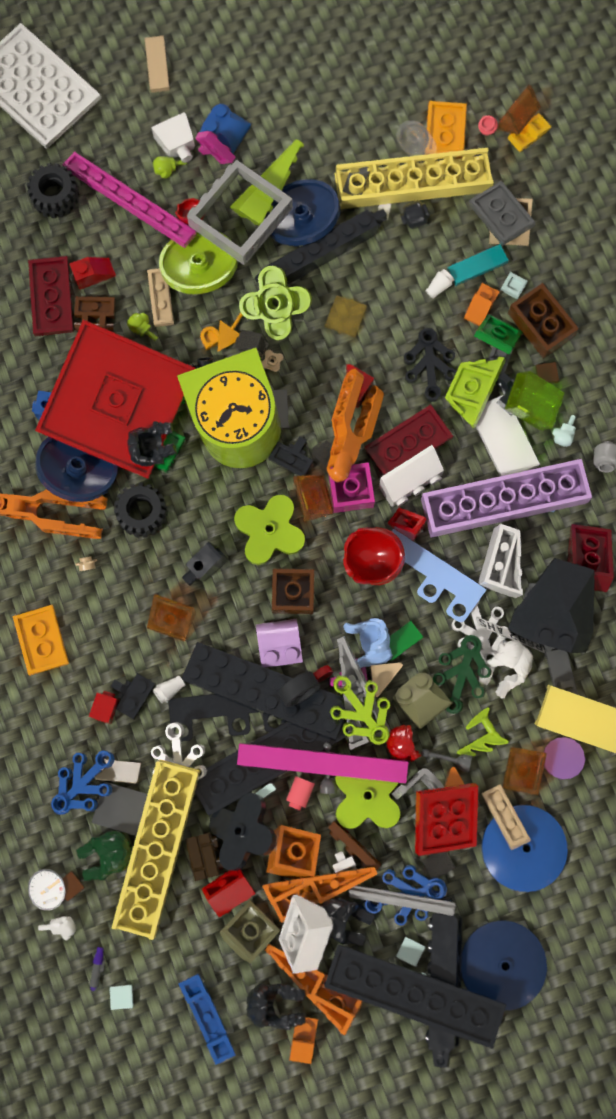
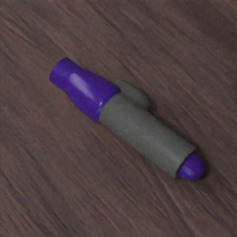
M97 947L94 956L89 985L91 991H95L98 988L100 973L104 970L105 959L103 958L104 948Z

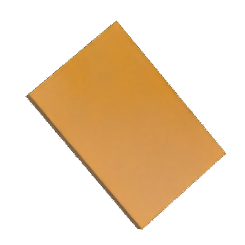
M429 101L425 155L464 150L467 104Z
M53 605L13 616L29 676L69 664Z

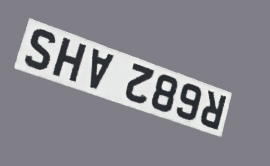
M476 616L478 626L545 653L542 644L532 642L508 629Z

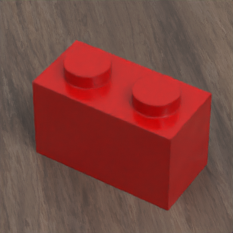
M229 870L202 888L208 903L219 918L255 894L251 884L241 870Z

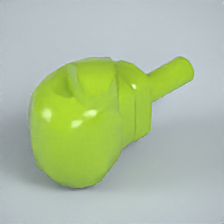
M160 156L154 159L153 169L155 174L161 176V178H169L172 171L176 170L175 166L186 165L187 162L183 163L182 160L174 161L173 157Z
M134 313L127 321V326L132 332L141 337L146 334L155 342L158 339L157 336L149 331L151 325L148 324V315L145 313Z

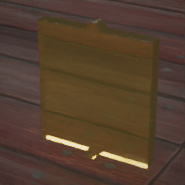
M336 295L325 327L337 331L338 334L343 333L356 337L367 306L355 302L353 299L349 300Z

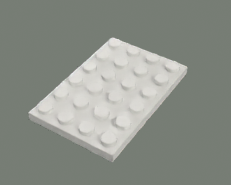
M20 23L0 42V107L47 149L101 99V96Z

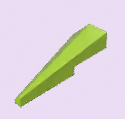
M296 139L268 167L261 177L282 191L291 173L289 167L291 163H296L298 159L296 154L300 148L304 147V144ZM251 185L230 208L240 217L249 219L255 225L260 226L267 212L272 211L273 207L271 204L274 199L254 185Z

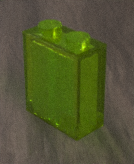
M531 371L520 372L516 375L505 410L538 430L552 429L562 404L564 392Z

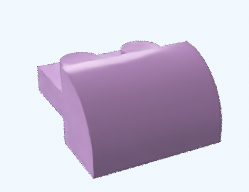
M297 619L256 624L262 667L303 662Z

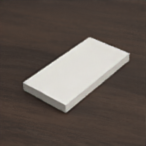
M502 396L488 401L476 428L499 475L505 476L538 467L540 463L515 413L510 416L496 403Z

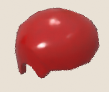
M189 198L178 204L177 211H175L177 218L189 226L188 212L191 208L196 207L200 200Z

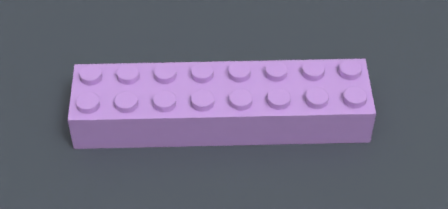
M582 459L423 493L421 502L425 518L427 519L430 538L587 504L591 500L592 495Z

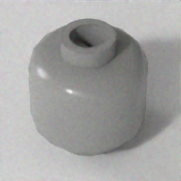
M605 441L594 449L593 464L599 471L608 473L616 469V445L613 442Z

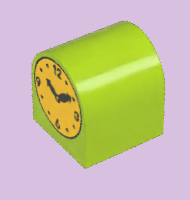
M256 348L177 376L195 427L206 449L215 460L228 467L249 468L262 463L271 455L277 442L280 440L281 423L273 392Z

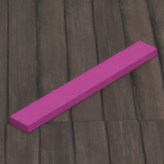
M76 152L62 164L75 177L182 247L186 248L197 235V231Z
M239 743L237 765L398 783H406L408 761L245 743Z

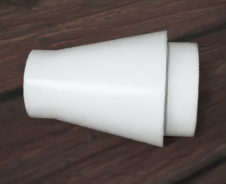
M445 269L441 272L438 271L425 291L434 299L441 292L452 286L454 278Z
M178 675L173 679L157 684L153 692L161 703L168 702L185 686V683Z

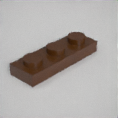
M335 819L328 827L331 830L329 832L336 841L341 840L346 845L344 848L350 855H357L362 860L360 864L364 868L375 867L377 871L382 864Z

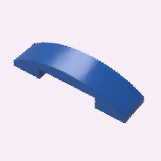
M199 973L180 982L181 991L200 1027L215 1065L235 1056V1051Z

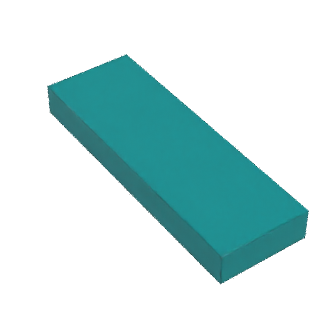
M499 244L449 266L447 271L454 278L455 286H458L507 264L509 260Z

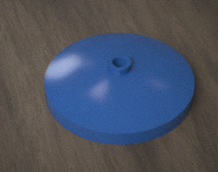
M529 805L513 806L530 837V842L526 843L530 849L526 853L523 851L522 845L511 850L493 817L483 834L481 845L482 857L489 873L501 885L515 891H537L554 882L562 872L567 859L566 837L560 824L548 812Z

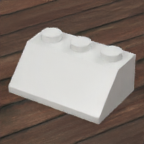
M432 445L380 478L379 489L391 507L403 505L408 501L409 496L420 494L425 490L424 487L430 483L434 485L442 479L441 476L444 469Z
M298 895L292 896L279 937V942L293 974L318 969L330 932L333 929L332 919L328 917L324 908Z

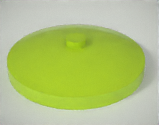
M198 232L186 248L171 239L165 245L159 257V268L164 281L171 288L186 294H203L222 287L232 278L238 265V261Z

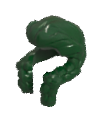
M108 831L102 836L92 837L88 844L76 849L79 859H85L96 852L100 856L99 867L82 870L83 880L98 879L102 881L111 874L123 872L128 868L132 849L129 841L121 832Z

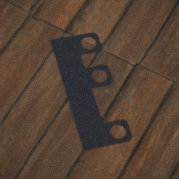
M216 694L174 698L168 701L170 724L178 722L186 725L189 730L188 735L181 738V742L190 741L193 738L192 719L227 716L229 734L238 736L247 735L250 732L249 713L260 712ZM263 713L264 729L267 732H271L276 729L268 725V718L271 715ZM237 718L243 719L246 724L245 729L241 732L235 731L232 727L233 721ZM281 720V724L278 727L285 724V721Z

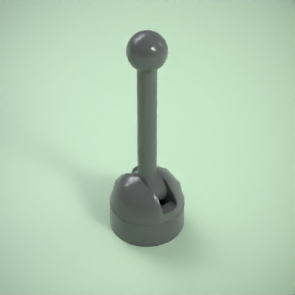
M325 742L324 749L330 753L332 744ZM326 775V778L321 782L320 793H337V784L331 779L330 775Z
M428 749L421 751L423 757L431 756L455 762L460 770L469 772L472 760L471 755L462 754L458 758L429 752Z

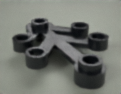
M424 328L419 332V342L411 351L404 354L403 360L405 364L412 365L415 362L416 355L424 347L425 356L412 370L406 372L405 381L409 384L415 383L418 374L426 367L428 387L424 395L429 402H436L440 398L441 389L436 385L434 366L444 374L447 381H453L456 370L449 368L433 354V348L443 355V360L447 363L454 360L455 352L446 348L437 340L438 335L435 330ZM425 336H430V337H431V340H430V341H426V340L424 339V337H425ZM449 353L452 355V358H447L445 355ZM412 356L413 360L408 361L406 357ZM452 372L454 376L448 377L447 373ZM412 374L415 378L411 380L407 376ZM434 392L436 396L430 397L429 393Z

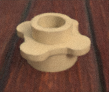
M267 350L262 361L263 368L274 372L279 371L280 362L284 359L283 355Z
M91 556L79 558L80 562L75 564L79 566V571L95 569L97 559L92 560Z

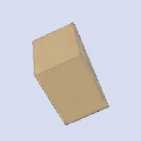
M401 663L370 666L371 681H374L378 686V691L374 696L375 699L380 696L403 667Z

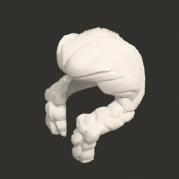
M515 640L501 641L498 645V653L492 659L485 662L492 670L491 676L488 678H481L479 676L478 681L487 686L490 683L495 666L504 665L514 668L517 674L504 677V680L499 683V687L495 691L496 695L500 698H505L507 692L515 686L524 683L532 669V653L527 647ZM486 668L482 669V675L486 676L488 674Z

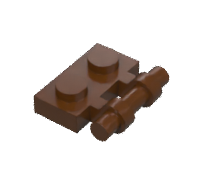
M75 296L74 316L88 322L89 318H100L99 323L93 324L109 331H114V323H107V319H115V297ZM74 322V330H79L80 322Z

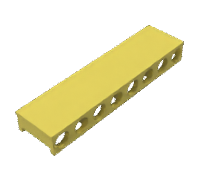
M488 148L336 165L335 181L340 209L482 193L494 184L487 154ZM477 154H483V155H481V156L473 157L474 155H477ZM458 156H464V157L459 158V159H454V158H456V157H458ZM444 158V160L435 161L437 159ZM362 167H369L367 169L370 171L366 184L364 176L356 173ZM349 169L348 171L340 172L341 170ZM349 173H356L349 180V190L352 194H355L354 196L343 192ZM358 181L361 185L355 186L352 183Z
M551 685L547 686V692L535 725L616 753V708Z
M161 759L156 762L112 929H120L138 934L151 940L156 938L201 770Z

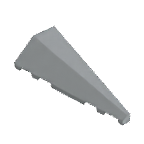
M344 636L337 639L342 675L349 678L351 690L364 706L366 696L364 685L367 681ZM344 695L345 710L356 711ZM374 697L371 717L376 722L379 708ZM347 719V722L353 723L355 727L369 728L364 721ZM385 720V726L390 731L387 721ZM347 727L348 733L353 730V727ZM381 730L375 732L377 737L382 734ZM349 736V747L354 749L369 742L370 739L365 736Z

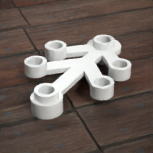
M478 601L471 611L476 630L464 622H460L462 624L461 628H456L454 626L455 619L451 626L454 631H461L468 636H477L482 642L480 653L484 661L487 662V655L494 657L498 653V645L507 637L497 634L498 637L492 647L490 646L488 639L492 631L478 626L476 616L481 618ZM501 607L493 608L489 622L497 624L498 620L503 617L504 611ZM495 610L500 611V617L494 615ZM464 638L459 640L458 648L461 647L460 643ZM471 642L468 643V648L470 650L474 648V646L471 645Z
M178 722L169 724L165 730L166 736L172 740L173 761L165 754L166 751L163 746L158 745L151 750V755L155 759L190 767L197 758L205 753L203 745H194L189 755L182 761L181 737L184 735V727ZM175 727L179 729V734L174 732ZM196 747L200 749V754L195 752ZM156 749L161 751L160 756L156 754ZM198 765L194 769H201L202 775H199L198 778L201 779L206 775L207 770L203 765Z

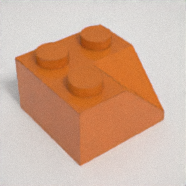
M280 825L274 830L277 841L274 850L269 854L266 872L292 879L315 877L321 835Z

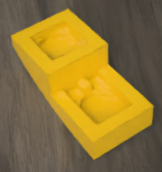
M537 114L527 120L524 126L512 132L508 140L521 152L547 133L551 126L540 114Z

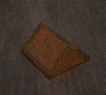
M530 84L500 120L498 130L519 135L541 108Z
M324 476L293 477V485L304 522L334 514Z
M155 594L147 629L185 642L196 611L191 606Z
M511 747L502 788L531 796L538 795L547 753Z

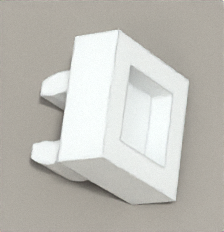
M343 851L334 854L338 862L332 865L335 873L357 870L352 856L346 859Z

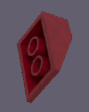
M571 524L567 561L595 570V591L607 592L614 578L612 530Z

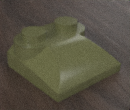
M426 672L416 674L402 685L393 697L398 706L419 729L423 728L452 704L450 699Z
M249 900L219 933L225 943L241 959L251 963L280 930Z

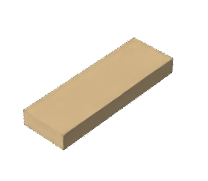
M164 36L145 38L151 93L170 91Z
M160 268L147 270L154 326L174 325L169 285L164 281Z
M501 784L483 792L482 797L510 849L513 850L530 842V837Z

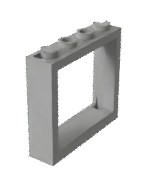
M236 160L226 168L224 175L220 179L215 180L211 190L202 195L198 205L190 209L187 215L188 224L192 229L245 265L293 209V199ZM238 175L278 202L277 206L241 248L200 219Z

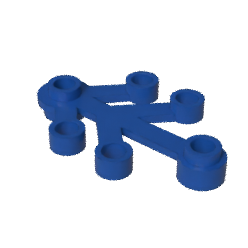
M100 751L95 758L96 764L83 777V765L87 762V756L84 753L74 754L72 759L74 763L73 772L70 768L62 767L58 771L59 791L51 802L55 813L64 815L71 808L84 809L86 811L96 810L98 804L95 799L73 800L78 794H99L104 797L111 795L112 787L109 784L88 785L104 768H110L113 765L114 755L111 752ZM79 756L82 757V761L80 763L78 762ZM108 756V757H109V761H108V763L106 764V763H105V758ZM65 770L67 771L66 777L63 776ZM73 775L72 788L67 792L68 780H70ZM106 786L107 792L104 794L103 788ZM64 800L65 805H64V807L62 808V807H61V802ZM91 801L92 807L89 809L88 803Z
M407 865L404 868L403 876L408 880L413 879L423 887L414 888L396 877V873L393 870H386L382 876L384 883L391 884L403 891L398 893L420 897L427 896L426 898L439 900L447 892L446 883L442 879L432 878L429 880L419 874L413 865ZM411 869L414 874L408 875L406 870ZM386 874H391L393 879L388 880ZM438 885L440 890H433V886ZM365 901V908L370 913H378L382 906L388 905L379 902L378 905H374L371 901ZM402 907L395 914V923L397 925H404L412 908ZM416 909V919L419 921L426 920L428 916V911H424L425 916H420L418 914V911L420 910ZM402 915L405 920L400 921L397 916Z

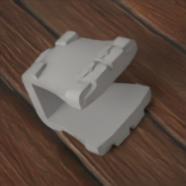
M421 769L412 776L413 778L405 786L401 785L395 789L392 795L396 800L399 799L419 779L429 789L443 788L444 786L431 771ZM416 811L411 815V817H412L413 819H415V820H416Z

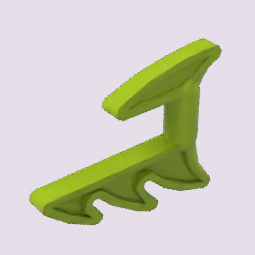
M487 707L478 713L465 728L469 730L482 722L488 734L458 750V755L476 756V753L472 752L471 749L483 752L493 751L492 748L484 745L485 743L490 745L508 743V740L502 738L488 717L490 708Z

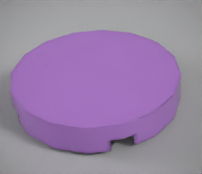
M562 737L556 738L547 744L543 751L542 760L546 771L553 777L561 780L571 779L583 769L585 755L580 744L575 740Z

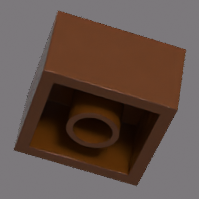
M273 569L272 614H313L314 569Z

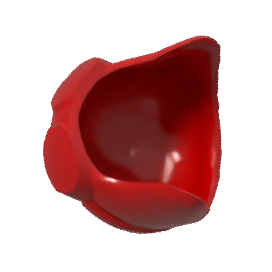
M379 527L359 528L356 532H352L344 545L343 565L347 574L356 583L371 585L389 583L400 574L404 566V546L399 537L388 529Z

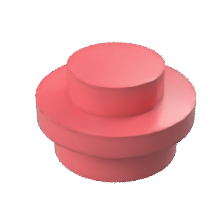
M484 116L479 122V131L484 135L493 134L498 128L497 120L492 116Z

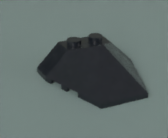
M554 558L541 574L535 586L528 591L522 603L518 604L515 608L508 630L532 642L569 653H586L593 635L595 570Z

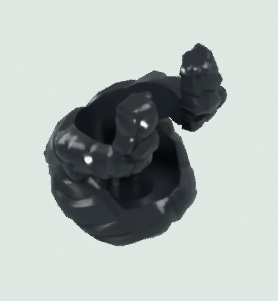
M154 421L150 428L139 427L128 433L127 447L131 460L135 464L147 467L154 464H164V458L177 454L174 443L161 446V434L167 435L172 433V423Z
M335 896L320 904V907L325 909L328 917L333 922V929L330 932L329 938L339 941L342 945L356 944L357 946H364L366 936L362 933L347 931L346 922L350 916H353L359 921L371 925L375 917L373 913L368 912L360 903L346 901L339 896Z
M260 983L249 992L246 1001V1013L249 1020L257 1028L270 1026L291 1030L292 1027L301 1026L306 1023L303 1012L283 1015L279 1019L273 1007L277 994H280L283 999L295 1000L297 1002L303 1001L306 996L304 989L291 988L290 985L277 983L276 985Z

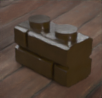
M206 833L185 839L194 880L199 881L221 875L220 870H224V867L216 855L215 849H219L216 836L212 837L211 833Z

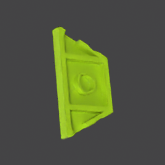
M498 357V360L491 361L483 359L476 362L460 363L445 396L446 401L472 428L476 427L506 360L504 357Z

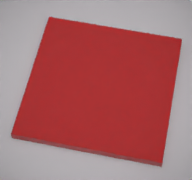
M83 319L35 431L149 479L154 465L145 467L135 464L131 460L127 447L128 433L139 427L150 428L154 421L173 423L184 397L177 376L196 368ZM161 434V438H162V444H161V446H162V445L164 444V442H165V439H166V437H167L166 434Z

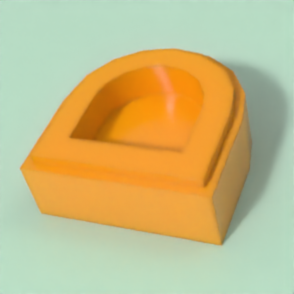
M205 327L200 334L205 349L209 350L218 345L219 331L215 327Z

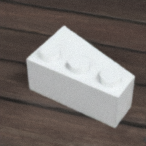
M503 524L493 529L479 578V585L513 598L523 595V589H521L522 569H520V530Z

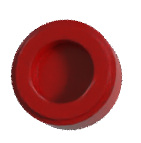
M325 665L313 674L320 683L331 676L333 670L329 665Z

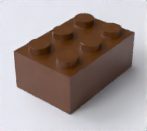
M543 283L512 303L508 311V315L543 359L573 339L579 330Z

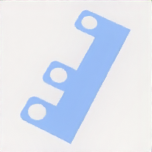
M393 529L392 532L399 537L404 546L405 562L427 576L417 590L418 595L426 601L433 603L445 588L456 596L447 608V614L458 622H464L487 589ZM428 584L436 587L437 592L433 597H427L423 593L424 587ZM463 604L466 608L465 614L460 617L455 616L452 611L454 605Z

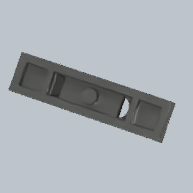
M543 645L553 686L578 695L568 653L559 649L553 650L555 648Z

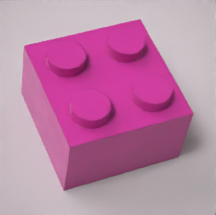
M369 463L352 465L348 478L341 482H335L328 474L334 513L374 508L375 499Z

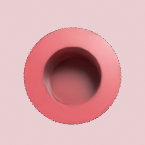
M295 777L286 801L290 802L289 806L297 810H301V807L306 808L315 784Z

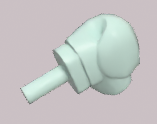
M571 415L568 424L563 423L561 428H554L552 434L555 436L554 441L556 444L564 447L572 444L576 430L572 426L576 418L574 415Z

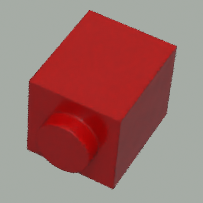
M103 691V694L96 693L89 717L112 724L116 707L119 704L115 694Z

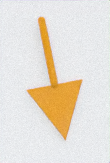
M241 312L231 327L220 320L217 352L244 338L234 330L243 316Z

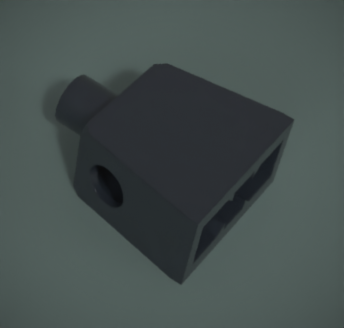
M207 542L186 563L190 570L182 578L189 586L197 579L206 581L225 565L229 559L216 545Z

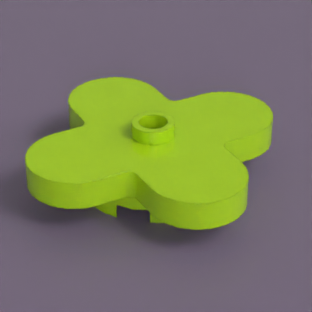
M267 266L262 269L258 277L259 291L245 294L240 300L239 309L241 314L247 319H263L267 335L274 340H282L288 337L292 331L291 316L306 312L312 304V296L304 287H288L286 275L280 267ZM275 299H277L279 302L278 306H275L273 304V301Z
M285 495L272 497L264 510L251 505H245L236 511L234 521L237 529L250 536L245 546V555L252 564H266L276 550L293 555L303 549L305 544L303 532L289 524L294 514V505L289 497ZM267 527H273V531L267 532L265 529Z
M335 776L338 788L346 795V798L339 804L336 810V818L341 826L353 829L358 827L366 818H370L381 828H390L398 822L400 809L389 797V794L395 789L398 782ZM365 792H370L372 794L370 800H366L364 798Z

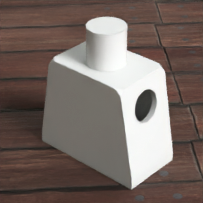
M185 112L152 127L154 139L168 157L176 158L179 156L183 163L189 162L192 159L190 151L195 148Z

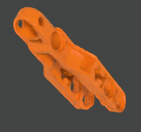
M356 369L350 370L344 378L331 420L335 438L330 451L327 471L335 482H341L348 478L351 467L357 460L361 444L372 438L384 397V392L375 385L372 386L362 402L363 407L360 417L357 418L354 431L352 432L350 423L364 380V376Z
M47 489L32 497L0 493V515L30 520L45 533L101 539L103 528L90 527L82 523L74 525L66 524L65 521L38 518L37 511L43 503L105 510L108 498L101 496L92 501L74 502L62 499Z

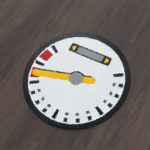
M48 869L40 870L31 877L28 884V894L35 906L43 910H52L57 908L64 900L65 884L56 872Z

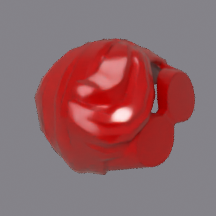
M401 725L393 728L389 732V738L386 741L391 759L408 761V764L409 761L413 762L421 757V754L415 750L412 740L413 732L410 725Z

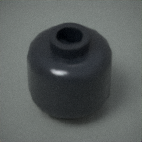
M416 200L403 206V214H400L404 226L408 224L410 229H416L427 224L430 214L425 202L422 203Z

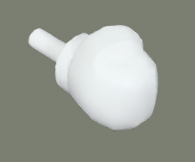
M63 916L52 919L50 924L39 925L38 929L39 931L51 930L53 935H61L64 940H67L76 932V925L71 917Z

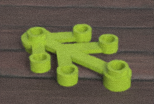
M344 675L337 676L333 682L335 690L340 694H344L356 711L343 710L340 706H333L330 710L332 718L335 720L342 718L364 721L369 728L355 727L351 722L345 723L342 727L346 736L358 735L369 737L372 743L378 745L385 743L389 738V730L385 726L387 710L390 708L388 699L381 697L377 700L376 704L379 712L375 722L371 714L374 696L378 691L377 684L374 681H367L365 683L366 696L363 706L351 690L349 678ZM340 680L345 681V685L343 687L338 686V682ZM370 684L375 685V688L372 691L368 690V686ZM386 701L387 705L383 708L380 707V703ZM335 710L341 711L338 716H334L333 712ZM351 726L353 730L349 733L346 732L345 729ZM381 730L382 734L378 737L375 736V732Z

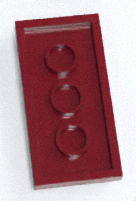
M68 257L28 260L34 336L74 333Z
M430 404L366 445L364 450L382 476H384L432 445L436 450L453 439V435Z

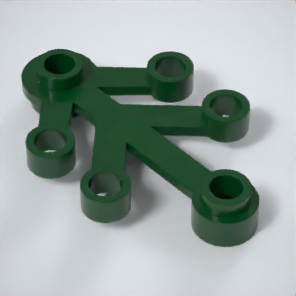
M466 636L461 642V647L450 653H442L439 656L440 664L448 666L452 663V660L464 655L462 663L444 673H436L433 676V681L436 685L441 686L447 680L458 675L452 697L449 698L451 702L456 703V708L454 710L450 706L446 708L447 712L451 714L460 713L463 709V702L460 698L466 678L472 687V695L475 698L485 696V688L480 685L470 666L473 658L479 667L478 675L481 678L491 676L492 670L486 665L480 653L482 642L477 636ZM469 642L474 643V648L471 650L468 648ZM444 656H448L449 661L447 663L443 662ZM483 668L488 670L486 676H483L481 673ZM439 675H441L443 678V681L441 683L437 682V677ZM477 688L482 690L480 696H477L475 693Z

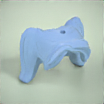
M372 618L357 624H344L343 627L346 633L360 634L362 649L366 654L357 659L360 668L381 665L392 658L393 655L389 647L390 636L386 624L382 620Z

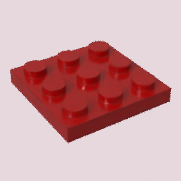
M470 783L416 791L415 853L418 856L477 846V784Z

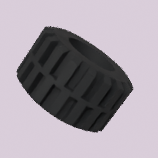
M47 163L46 167H43V165L39 166L40 169L33 171L34 175L29 176V182L27 183L28 195L34 208L45 217L50 215L51 218H56L59 215L61 218L64 217V213L70 214V209H75V203L79 201V190L72 172L68 171L65 166L60 167V164L57 163L54 166L51 163ZM51 186L63 187L62 191L55 196L44 195V192Z
M139 483V486H135V484H131L130 489L125 487L123 489L124 493H119L117 496L118 501H115L114 504L116 507L114 509L116 519L122 529L129 535L133 534L137 538L140 535L143 538L148 537V534L153 536L156 534L155 531L157 529L160 531L162 529L161 525L166 523L168 511L162 494L159 493V490L153 489L152 485L147 484V486H144L143 483ZM140 501L151 503L153 509L146 519L135 520L130 517V510L135 503Z

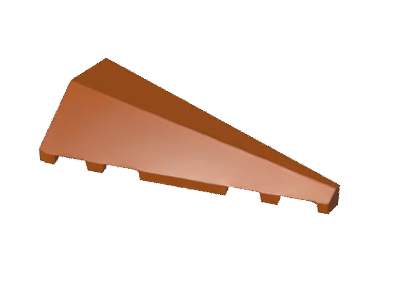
M375 867L269 883L262 885L282 923L285 921L293 895H298L314 904H322L378 873Z
M268 944L265 951L299 988L305 990L306 996L337 1027L340 1033L346 1035L363 1001L325 988L328 974L318 969L293 974L284 951Z

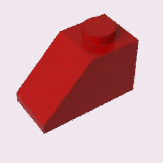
M86 257L70 263L80 290L116 277L109 258Z

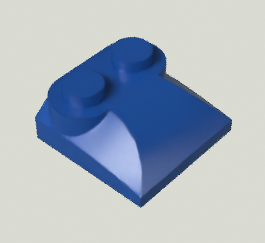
M218 104L209 113L200 132L211 131L215 133L218 140L228 146L231 150L230 152L234 154L250 129L251 123L231 112L227 105Z

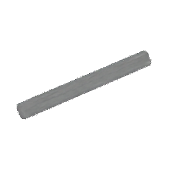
M358 885L349 889V897L447 915H454L456 905L454 902Z

